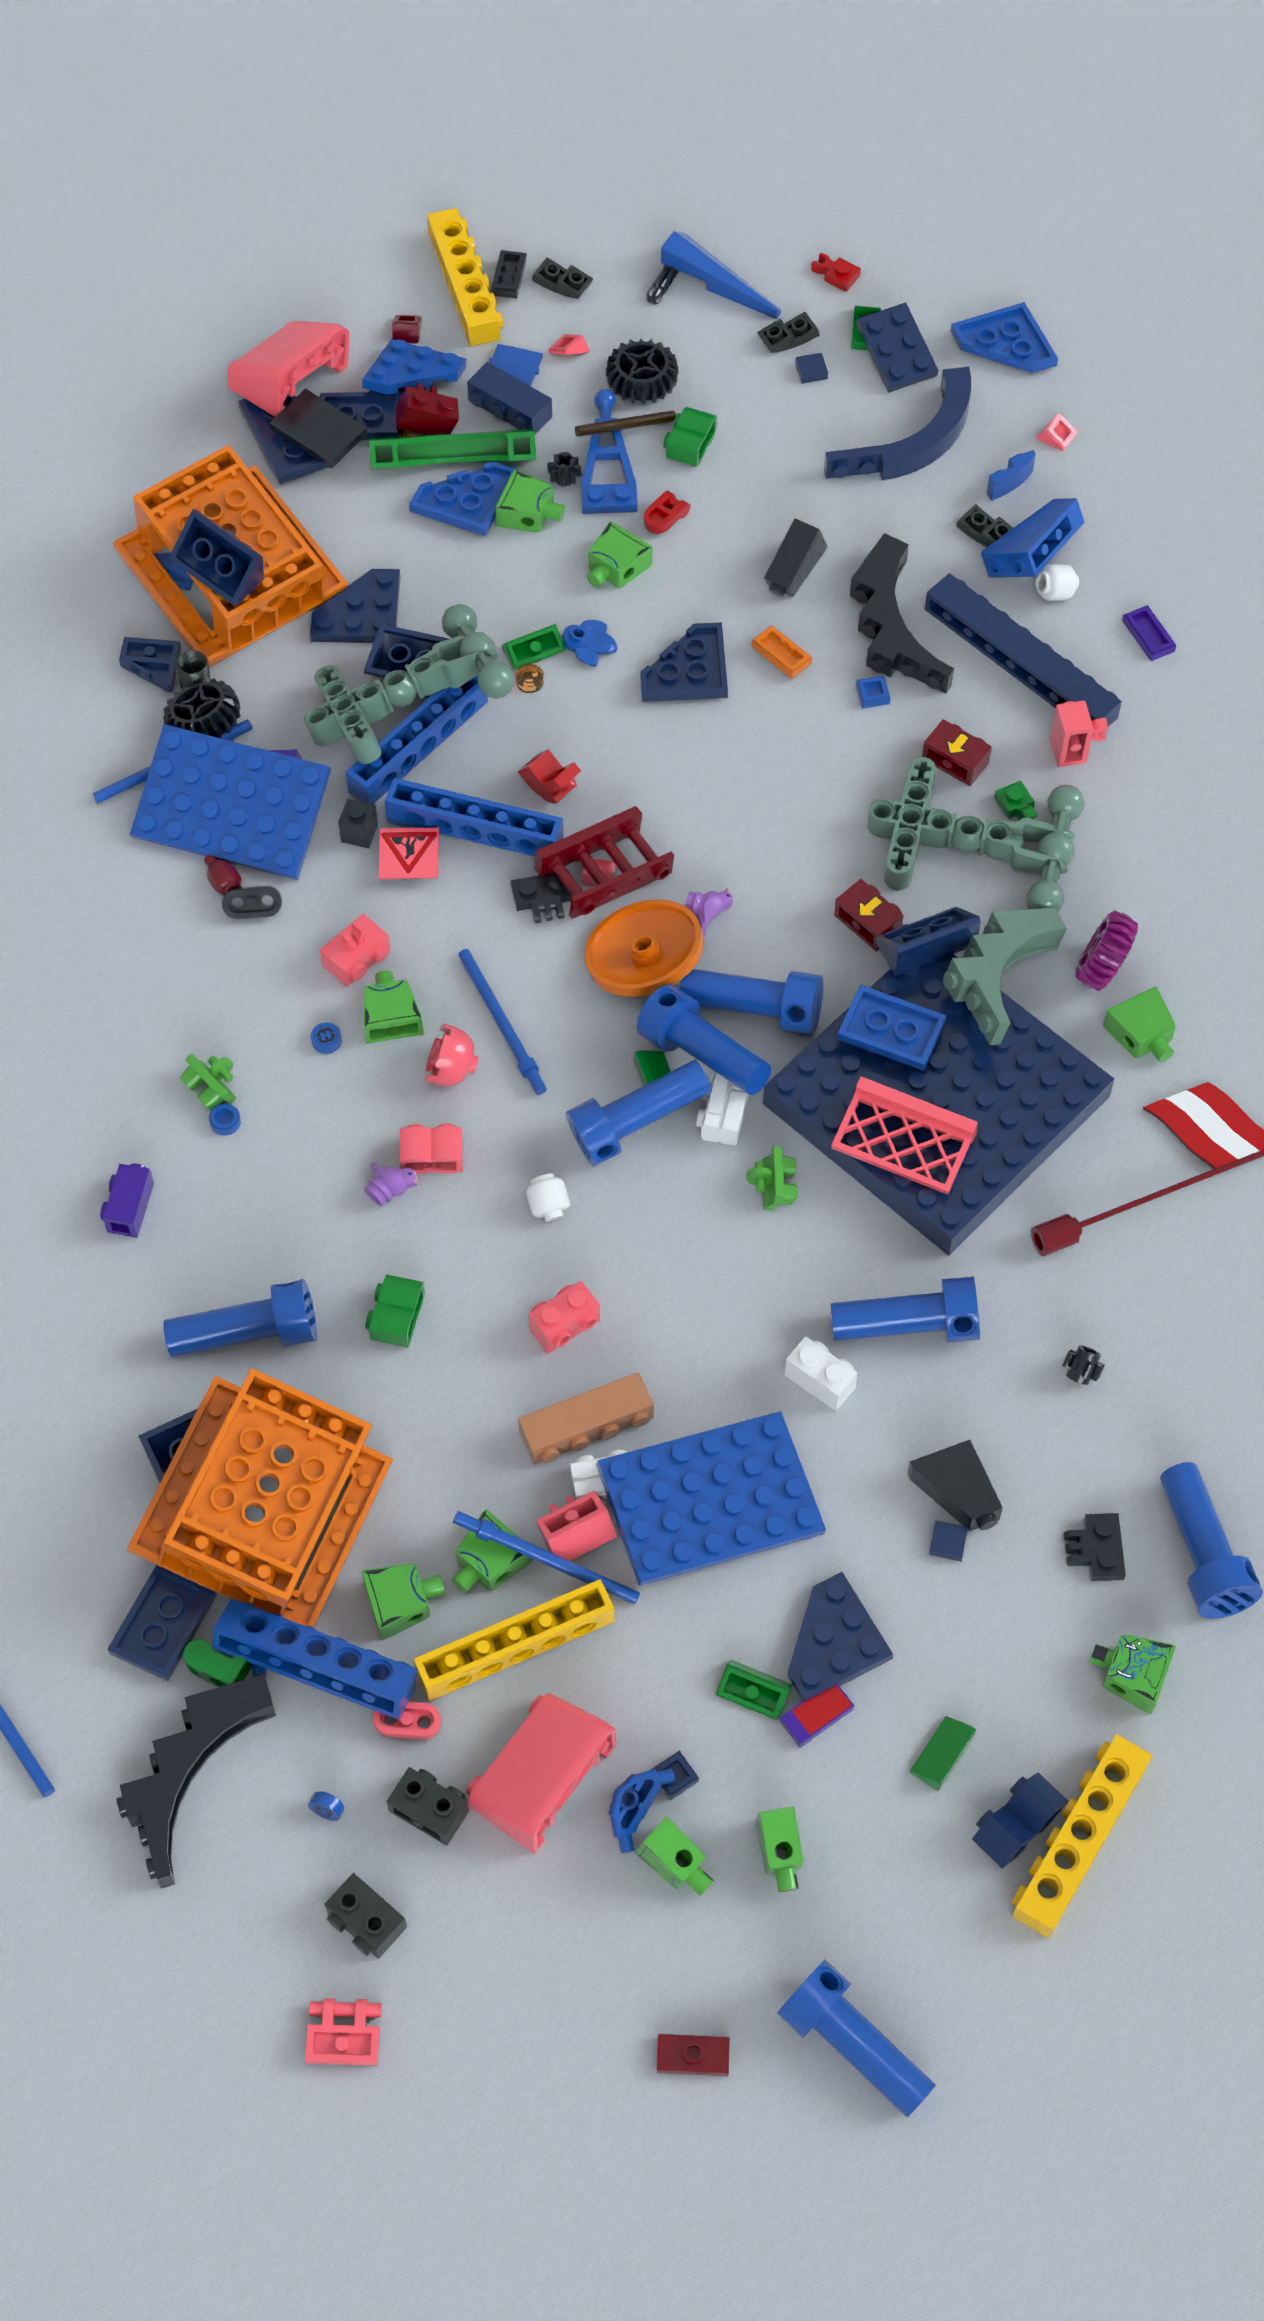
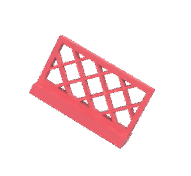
M861 1076L856 1086V1092L831 1148L948 1195L969 1146L973 1143L977 1134L978 1122ZM859 1102L871 1106L875 1116L859 1122L855 1113ZM893 1115L901 1118L904 1127L888 1133L882 1119ZM853 1118L854 1124L849 1125L851 1119ZM878 1121L884 1135L867 1141L862 1127ZM920 1127L930 1129L934 1139L917 1145L912 1130ZM858 1129L863 1143L853 1147L841 1143L845 1133ZM907 1133L913 1147L896 1152L891 1139ZM951 1138L963 1142L960 1151L946 1156L941 1142ZM887 1141L892 1155L884 1158L874 1156L870 1147ZM936 1144L942 1158L926 1164L920 1150ZM916 1152L921 1166L912 1170L903 1168L899 1158ZM955 1160L953 1167H951L949 1162ZM945 1164L949 1172L946 1183L944 1184L932 1179L929 1169Z

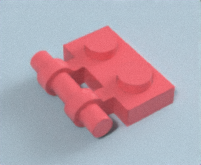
M324 1998V2002L310 2001L309 2016L323 2017L322 2025L308 2024L306 2064L378 2066L380 2027L366 2026L367 2018H381L382 2003H368V1999H356V2003L336 2002L335 1998ZM335 2017H355L354 2026L334 2025Z

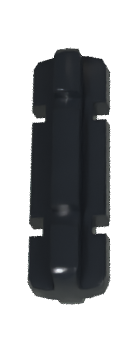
M667 264L664 265L646 293L647 301L655 305L658 304L679 271L674 267H669Z

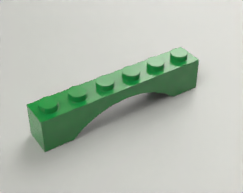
M534 429L370 438L369 440L371 469L454 462L536 459Z

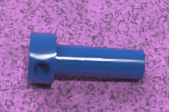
M692 969L681 980L680 990L697 1000L700 1007L780 1018L782 1031L813 1036L820 1018L824 983L822 975L796 971L789 973L786 982Z
M672 984L660 987L647 999L637 1018L636 1028L639 1035L665 1052L674 1051L680 1047L749 1095L758 1093L765 1086L771 1074V1065L700 1018L701 1007L697 1000Z
M693 1060L603 1107L599 1105L596 1099L592 1098L566 1111L565 1115L580 1149L588 1162L595 1167L622 1152L618 1140L712 1093V1088L700 1064Z
M974 1276L942 1279V1292L831 1303L834 1341L942 1330L947 1332L948 1343L980 1340L979 1313Z
M305 1279L271 1285L270 1299L166 1319L163 1322L165 1342L171 1357L279 1336L283 1347L317 1341L315 1312Z
M1184 1462L1168 1468L1161 1474L1160 1480L1196 1568L1188 1577L1187 1585L1198 1613L1204 1618L1217 1619L1232 1616L1254 1605L1263 1593L1251 1561L1248 1557L1233 1555L1198 1466L1192 1462Z
M824 1959L779 2009L777 2014L802 2038L814 2028L908 2118L934 2089L936 2084L842 1996L851 1983Z

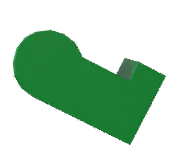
M202 1639L189 1642L183 1652L189 1671L217 1687L245 1680L252 1668L251 1663L246 1661L247 1659L236 1655L231 1659L213 1650L211 1645Z

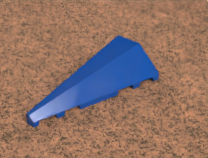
M673 231L661 247L662 264H667L669 267H674L678 271L707 282L708 291L775 319L781 314V309L687 234Z

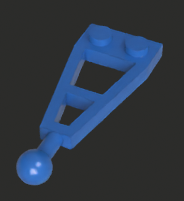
M608 389L598 391L595 395L594 403L600 410V418L595 419L594 423L616 420L617 418H611V409L616 403L614 393ZM621 430L611 432L615 446L599 447L601 433L591 436L581 484L582 514L637 512L636 480ZM596 460H620L626 483L591 484Z

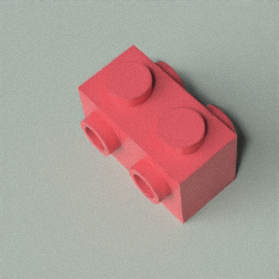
M582 1281L575 1285H567L558 1292L556 1297L547 1303L543 1301L533 1307L531 1313L528 1314L529 1330L546 1353L549 1354L599 1322L600 1304Z

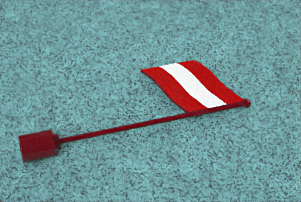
M1209 1082L1144 1106L1143 1110L1164 1123L1189 1151L1212 1167L1213 1170L1081 1222L1075 1217L1072 1218L1069 1214H1064L1031 1228V1237L1036 1250L1041 1256H1047L1079 1243L1080 1235H1082V1228L1263 1157L1264 1129L1254 1123L1226 1093Z

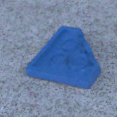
M1025 302L951 324L950 332L962 351L1030 373L1057 366L1058 357Z
M391 339L363 377L362 388L389 395L398 393V388L410 386L415 388L417 382L423 383V388L433 385V381L445 379L447 383L458 381L466 369L467 358L459 357L454 353L432 350L427 346L420 347L406 343L403 340Z
M492 461L483 464L482 469L473 472L464 470L448 475L447 480L432 484L431 481L420 484L409 503L410 512L486 536L496 518L495 508L514 469H518Z

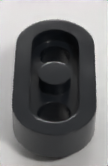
M272 886L233 888L224 895L222 900L223 911L233 919L271 917L277 914L282 906L281 893ZM266 895L271 896L273 903L271 905L263 904L262 897ZM234 898L242 899L243 906L235 907L232 904V900Z

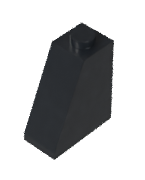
M794 518L764 577L772 593L781 597L784 594L794 597L828 547L820 529Z
M970 1439L910 1461L907 1473L909 1479L960 1524L968 1527V1531L977 1528L987 1530L998 1523L1003 1507Z

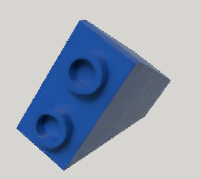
M1077 498L1052 499L981 552V556L988 576L1036 577L1085 523Z

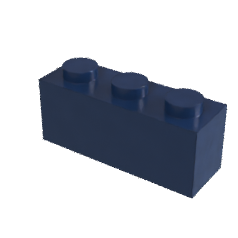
M488 362L467 381L468 400L473 405L490 412L497 419L506 421L517 430L534 429L536 434L552 418V398Z

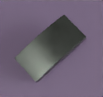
M546 257L534 272L532 281L560 295L579 299L592 283L593 278L573 265L565 269Z
M806 312L801 313L786 323H783L780 318L758 331L759 337L771 353L795 348L820 336L818 328Z
M977 504L968 510L956 524V527L985 547L990 546L1013 529L1000 516L996 520L991 518Z

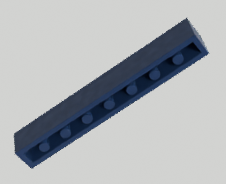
M949 573L927 591L925 610L1054 708H1056V705L1068 701L1077 702L1085 700L1091 721L1106 718L1108 726H1110L1118 719L1122 701L1113 692L1107 691L1093 677L1086 675L1075 667L1070 660L1056 653L1050 645L1040 641L1027 628L1020 626L1012 620L1006 612L1000 611L989 603L984 596L977 594L969 588L964 581L957 579Z

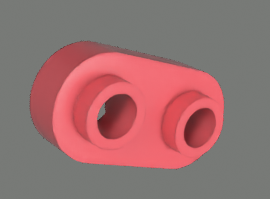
M408 1702L402 1716L393 1725L385 1724V1719L390 1716L377 1711L373 1712L375 1729L385 1737L429 1740L434 1738L441 1729L440 1713L436 1707L428 1703ZM426 1719L431 1724L427 1728H421L418 1726L419 1722Z

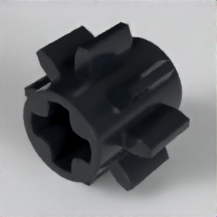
M568 452L554 454V462L547 463L550 481L556 482L561 487L576 484L575 476L580 477L582 475L579 457H573Z
M1079 1345L1077 1351L1070 1349L1062 1366L1069 1368L1066 1373L1069 1379L1083 1385H1088L1091 1379L1094 1381L1098 1380L1105 1364L1098 1362L1101 1357L1099 1352L1090 1347Z

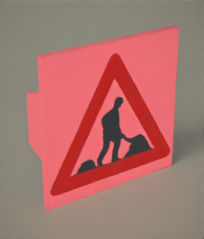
M439 827L380 828L379 879L438 878Z

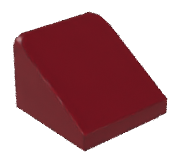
M396 315L392 322V339L403 340L406 343H418L422 317L417 315Z

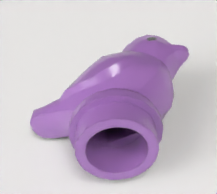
M729 888L721 892L708 891L705 894L699 891L697 893L689 892L685 907L691 910L697 917L704 937L708 924L722 911L732 906L733 896L729 892Z
M372 1162L370 1166L374 1171V1178L368 1181V1185L364 1190L376 1204L382 1206L385 1202H390L392 1196H400L408 1188L416 1187L418 1185V1176L411 1168L400 1170L394 1167H379L375 1162Z

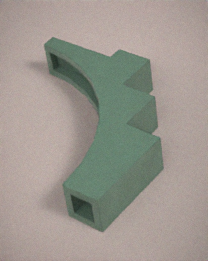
M1055 908L992 912L987 925L984 927L983 934L972 935L964 951L963 958H952L947 972L944 974L943 982L945 988L949 991L954 1002H966L968 1009L972 1012L980 1031L984 1034L989 1045L1001 1044L1011 1023L1002 1003L1000 992L1001 975L1007 968L1023 958L1037 953L1054 951L1059 947L1067 928Z

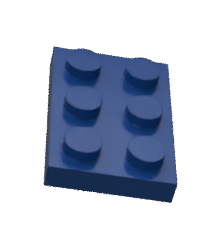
M860 985L838 1031L837 1040L924 1071L945 1025L947 1015Z

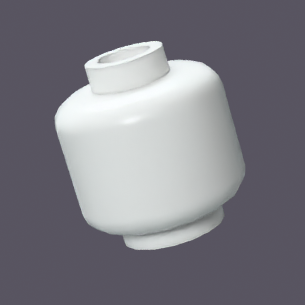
M1068 564L1045 565L1035 579L1037 592L1047 601L1069 600L1079 586V578L1073 567Z
M545 1174L530 1181L531 1185L525 1191L532 1215L536 1218H545L546 1222H553L563 1218L562 1212L567 1210L571 1204L564 1181L561 1178L554 1177V1174Z

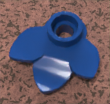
M585 620L580 625L566 627L562 634L564 646L569 651L575 652L576 657L581 662L591 666H597L598 655L614 653L618 649L615 640L608 633H605L607 624L602 621Z

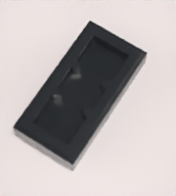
M500 251L491 286V293L493 292L494 296L518 298L527 261V253Z

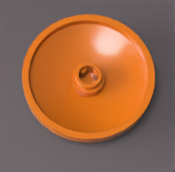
M669 900L640 901L618 909L598 924L587 941L584 956L585 963L591 978L601 989L618 996H646L653 994L664 985L678 983L691 972L701 957L704 947V936L695 914L682 904Z

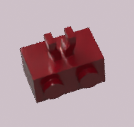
M417 382L415 388L406 386L395 406L396 428L422 435L451 434L459 421L458 399L437 394V387L432 386L429 391L423 390V383Z

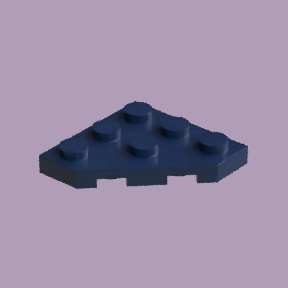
M371 569L314 610L311 617V642L374 643L380 624L397 627L400 569Z
M722 622L693 624L686 630V634L678 642L674 641L659 655V659L651 666L647 665L640 672L642 702L728 698Z
M843 1572L813 1586L788 1670V1678L804 1702L837 1685L841 1686L893 1659L892 1651Z

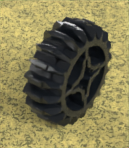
M640 338L638 342L630 339L628 345L620 343L619 349H613L611 356H608L606 377L609 388H613L614 395H620L623 401L629 398L632 404L636 401H641L644 405L648 400L655 403L657 397L664 400L666 393L671 394L678 380L679 366H677L675 354H672L670 347L664 348L662 342L654 344L652 338L648 342Z
M215 678L209 682L202 679L200 683L193 681L192 685L188 687L183 686L182 691L173 693L174 698L167 700L168 706L163 709L164 724L221 738V735L224 733H231L230 727L236 726V719L241 717L240 701L230 685H226L224 681L217 682Z

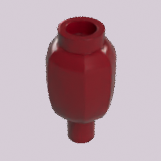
M210 854L205 857L204 862L208 866L207 878L216 892L224 896L229 890L242 887V878L231 864L218 860Z

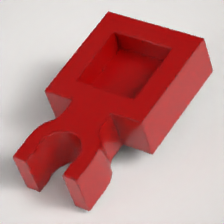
M820 253L819 263L813 261L811 264V271L817 274H825V282L845 292L861 276L860 267L840 257L834 262L830 260L829 256Z

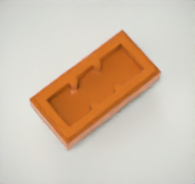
M772 625L751 642V647L791 679L795 678L812 664V657Z

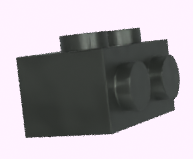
M408 1767L386 1801L388 1810L447 1846L469 1812L468 1801L465 1800L466 1796L453 1786H449L446 1789L436 1783V1777L428 1771L419 1769L417 1772Z
M354 1872L324 1904L329 1914L326 1918L327 1921L340 1933L347 1930L354 1937L352 1943L366 1956L371 1952L379 1959L407 1928L405 1918Z

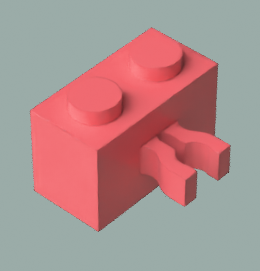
M1085 700L1077 702L1068 701L1056 705L1050 741L1058 767L1086 763L1091 740H1106L1105 731L1109 728L1106 718L1091 721Z
M363 913L320 949L322 966L348 987L352 982L360 980L376 962L379 963L387 957L390 951L389 936Z
M595 1490L575 1501L570 1495L566 1497L567 1505L557 1509L554 1503L549 1506L551 1513L535 1520L548 1551L569 1561L617 1538L609 1513Z

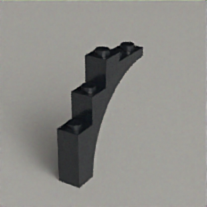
M884 533L851 578L850 597L866 604L859 613L858 631L869 638H874L867 650L866 666L874 672L882 673L890 678L897 670L907 677H912L927 684L932 689L947 693L952 686L954 668L935 658L918 643L907 629L898 609L895 587L898 577L907 562L909 544Z
M264 1674L184 1697L187 1709L181 1710L187 1731L153 1740L155 1752L149 1754V1758L155 1775L120 1785L122 1797L116 1798L121 1818L127 1817L132 1827L138 1826L142 1846L149 1845L151 1858L145 1859L151 1880L157 1878L161 1889L175 1885L171 1859L173 1830L180 1804L192 1780L206 1761L228 1740L250 1726L276 1716Z

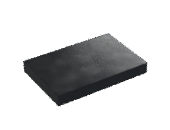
M306 388L269 423L271 430L331 469L368 434L367 427Z

